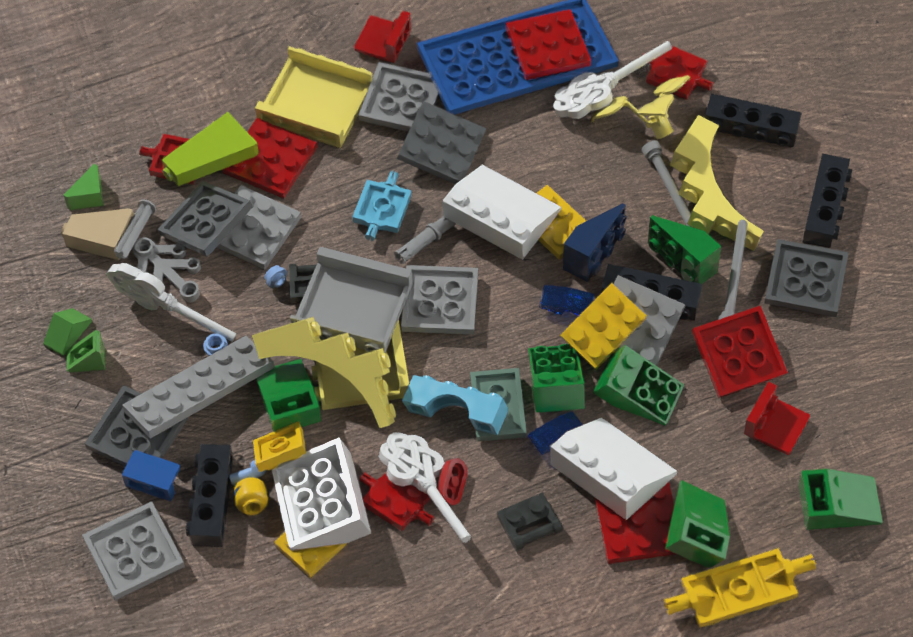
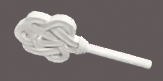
M668 41L616 72L603 73L598 76L594 73L586 72L573 78L569 86L562 87L555 94L556 100L553 106L556 115L579 119L586 116L590 111L608 106L613 99L611 90L615 88L620 79L671 50V44Z
M127 263L113 264L106 273L108 279L119 292L130 299L136 300L144 308L157 310L161 306L163 310H173L208 330L220 334L231 342L235 339L236 333L177 302V299L171 293L164 292V284L154 275L144 273Z
M392 433L389 435L379 452L381 462L387 466L386 475L388 479L400 486L412 484L418 490L428 494L463 543L469 541L471 538L470 534L436 489L435 478L441 474L444 465L443 457L438 452L430 449L428 443L420 436L403 433Z

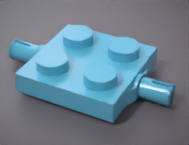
M390 171L387 182L367 180L352 219L353 223L369 227L365 235L367 240L371 238V241H374L378 230L394 233L399 231L412 197V190L395 185L399 177L397 172Z

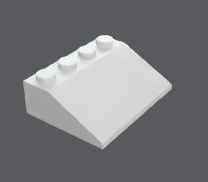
M481 165L456 183L442 201L443 217L522 260L561 210V206L484 165Z
M603 418L567 431L550 446L551 465L626 520L677 475L675 469Z
M340 438L307 451L306 454H303L297 460L286 461L272 469L287 540L291 550L349 543L371 534L350 451Z

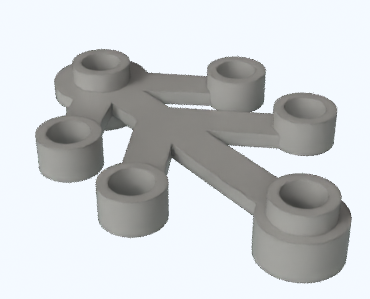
M146 237L140 238L135 242L133 254L138 259V269L146 273L149 260L154 265L153 275L161 280L162 283L163 275L167 277L180 290L181 298L184 301L191 303L198 299L200 295L198 284L194 281L185 282L173 269H187L189 273L196 274L201 270L199 259L195 257L182 259L185 257L186 251L185 247L178 243L174 245H155L151 239ZM176 250H182L180 253H175ZM172 254L174 259H161L158 255ZM192 264H197L196 267H190Z

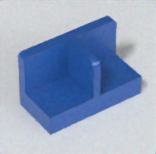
M135 450L122 473L125 487L172 501L175 495L173 482L180 470L179 464Z

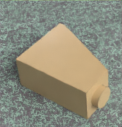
M119 209L71 215L68 223L63 225L61 233L66 247L119 260L114 250L134 217V212L132 209Z

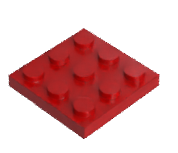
M571 9L506 23V31L525 80L591 66V58Z
M256 118L247 132L257 142L259 154L224 168L223 173L284 199L318 148L317 142Z
M761 305L691 330L718 399L788 374Z
M669 482L627 520L594 497L607 564L676 554L665 549L674 511V501Z

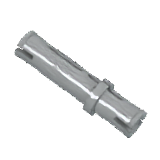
M443 216L436 222L429 223L424 231L394 252L396 260L399 261L402 258L400 264H405L406 261L431 242L441 239L442 234L451 227H454L456 223Z

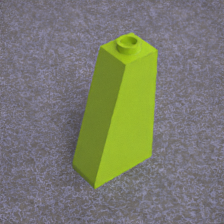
M227 112L163 158L164 169L162 172L169 181L173 180L178 186L255 157L259 154L258 144L234 117Z

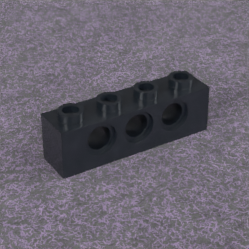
M711 93L705 119L719 125L717 132L794 148L802 112Z
M822 153L804 231L803 243L831 248L832 240L838 239L840 226L836 225V221H842L844 207L840 206L841 201L846 202L849 188L844 187L845 182L850 183L853 169L848 168L850 159Z
M608 264L601 293L611 283L614 284L619 275L669 298L678 299L676 301L685 304L679 319L695 321L703 284Z
M201 444L200 453L195 455V468H198L197 476H193L192 490L195 491L194 498H190L189 513L192 514V519L187 521L186 535L190 537L192 546L223 547L231 484L230 474H232L234 458L231 445ZM210 471H217V472H216L215 474H213V475H208V474H207V473L210 472ZM208 493H214L212 497H204ZM205 516H212L209 520H201Z

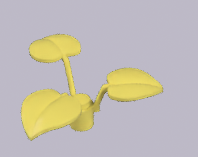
M690 76L678 77L664 82L654 91V95L659 96V98L644 105L639 110L629 101H626V96L613 98L608 106L596 110L591 120L594 122L595 119L614 114L622 107H629L646 124L647 128H652L657 139L664 138L673 132V128L667 119L669 117L667 114L668 108L674 100V96L671 93L682 87L687 80H690Z

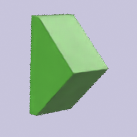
M93 164L63 195L69 210L104 206L101 176L96 164Z
M73 308L54 313L43 342L44 346L64 356L67 350L73 346L91 324L92 319Z
M93 331L67 350L68 372L105 370V347L100 331Z

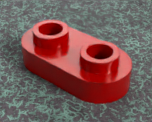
M459 458L447 460L444 463L437 485V490L449 506L457 505L461 501L468 475L466 464Z

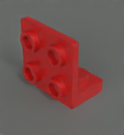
M402 10L399 18H395L394 22L370 15L354 45V51L395 63L412 30L411 13Z
M768 381L746 419L744 435L790 455L810 419V414L779 400V397L776 396L777 385Z

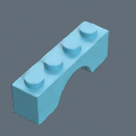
M413 375L402 400L409 412L430 418L438 410L447 406L464 407L469 411V419L475 430L498 435L509 410L503 397L496 393H481L473 387H467V389L458 387L453 382H439L426 375L423 377Z

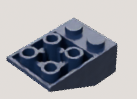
M622 203L575 227L564 243L563 270L586 282L590 280L592 275L596 276L604 258L608 259L611 256L614 244L617 241L620 242L626 233L624 228L627 219L625 204Z

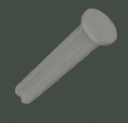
M145 199L139 201L138 210L114 250L117 258H127L150 215L155 213L156 206L151 201Z

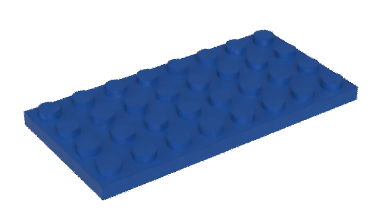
M565 0L417 43V50L446 110L452 114L462 113L571 81L573 78L586 72L595 74L618 67L619 60L587 0ZM571 9L591 58V66L525 80L506 31V23Z

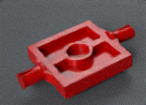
M672 46L671 50L647 63V65L652 67L646 77V83L657 88L668 80L689 75L690 80H687L682 87L672 93L687 100L691 92L698 86L708 91H711L713 87V82L702 78V73L707 66V60Z
M163 134L160 143L154 149L141 146L139 155L152 157V163L149 168L150 176L167 179L162 172L164 169L162 159L189 139ZM196 180L188 182V184L194 185Z
M366 472L361 475L359 481L370 487V491L363 497L365 508L400 531H403L410 522L417 518L428 526L433 523L435 517L423 510L425 504L431 499L428 494L418 490L412 484L407 486L396 485L388 479L386 473L377 480Z

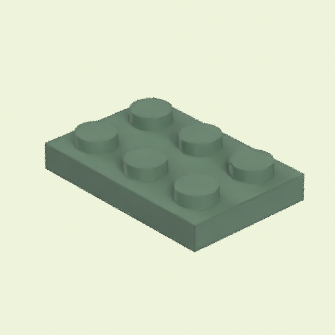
M519 368L470 372L471 387L479 390L481 393H496L502 396L509 409L498 435L476 430L477 442L526 438L527 432Z

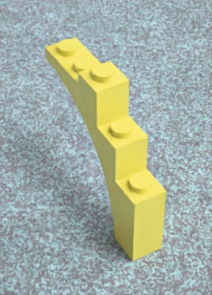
M698 115L676 148L670 166L687 174L683 180L679 195L696 204L687 225L703 230L708 235L713 229L719 234L735 241L738 222L746 219L723 196L712 171L710 151L719 125ZM747 221L744 247L754 251L764 231Z
M314 317L252 335L259 359L273 356H297L324 364L347 378L360 391L371 407L379 428L389 426L395 422L396 412L393 404H389L387 397L389 393L388 385L381 377L390 372L389 367L391 366L387 353H384L383 348L355 356V342L352 337H349L348 332L320 340L321 328L319 323L315 322Z

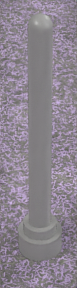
M650 141L642 147V152L646 159L654 163L681 217L687 225L691 213L682 196L679 195V191L661 158L662 148L658 141Z
M746 220L738 222L725 311L722 312L718 320L736 314L734 311L747 231Z

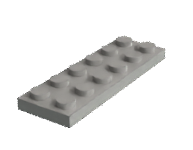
M244 336L124 403L123 409L149 438H152L274 368V362L270 357L259 359L254 342L247 336Z

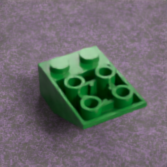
M654 215L650 217L648 233L650 249L655 253L658 252L671 268L678 270L684 280L703 284L718 272L721 245L703 230Z
M569 344L528 348L535 412L585 409L584 380L579 354Z
M625 345L611 354L593 393L614 407L665 426L684 388V384Z
M302 359L274 366L273 369L256 378L273 432L298 421L301 427L322 422L319 404Z
M832 469L801 471L798 485L806 530L883 524L875 477Z
M681 480L665 549L707 568H711L726 558L730 534L725 500Z

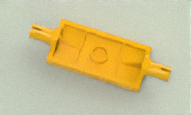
M779 548L682 578L681 584L685 593L664 599L665 609H668V615L686 609L692 610L699 628L797 598L798 591L793 579L796 575L816 570V563L814 560L811 561L813 559L811 554L790 561L783 558Z

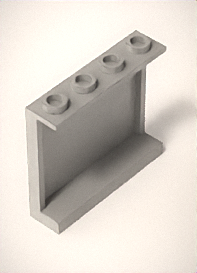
M319 247L317 252L318 263L296 316L291 315L290 317L291 323L314 317L315 322L317 321L321 328V340L348 332L349 337L353 338L357 348L364 349L367 352L383 348L384 353H386L413 283L412 270Z

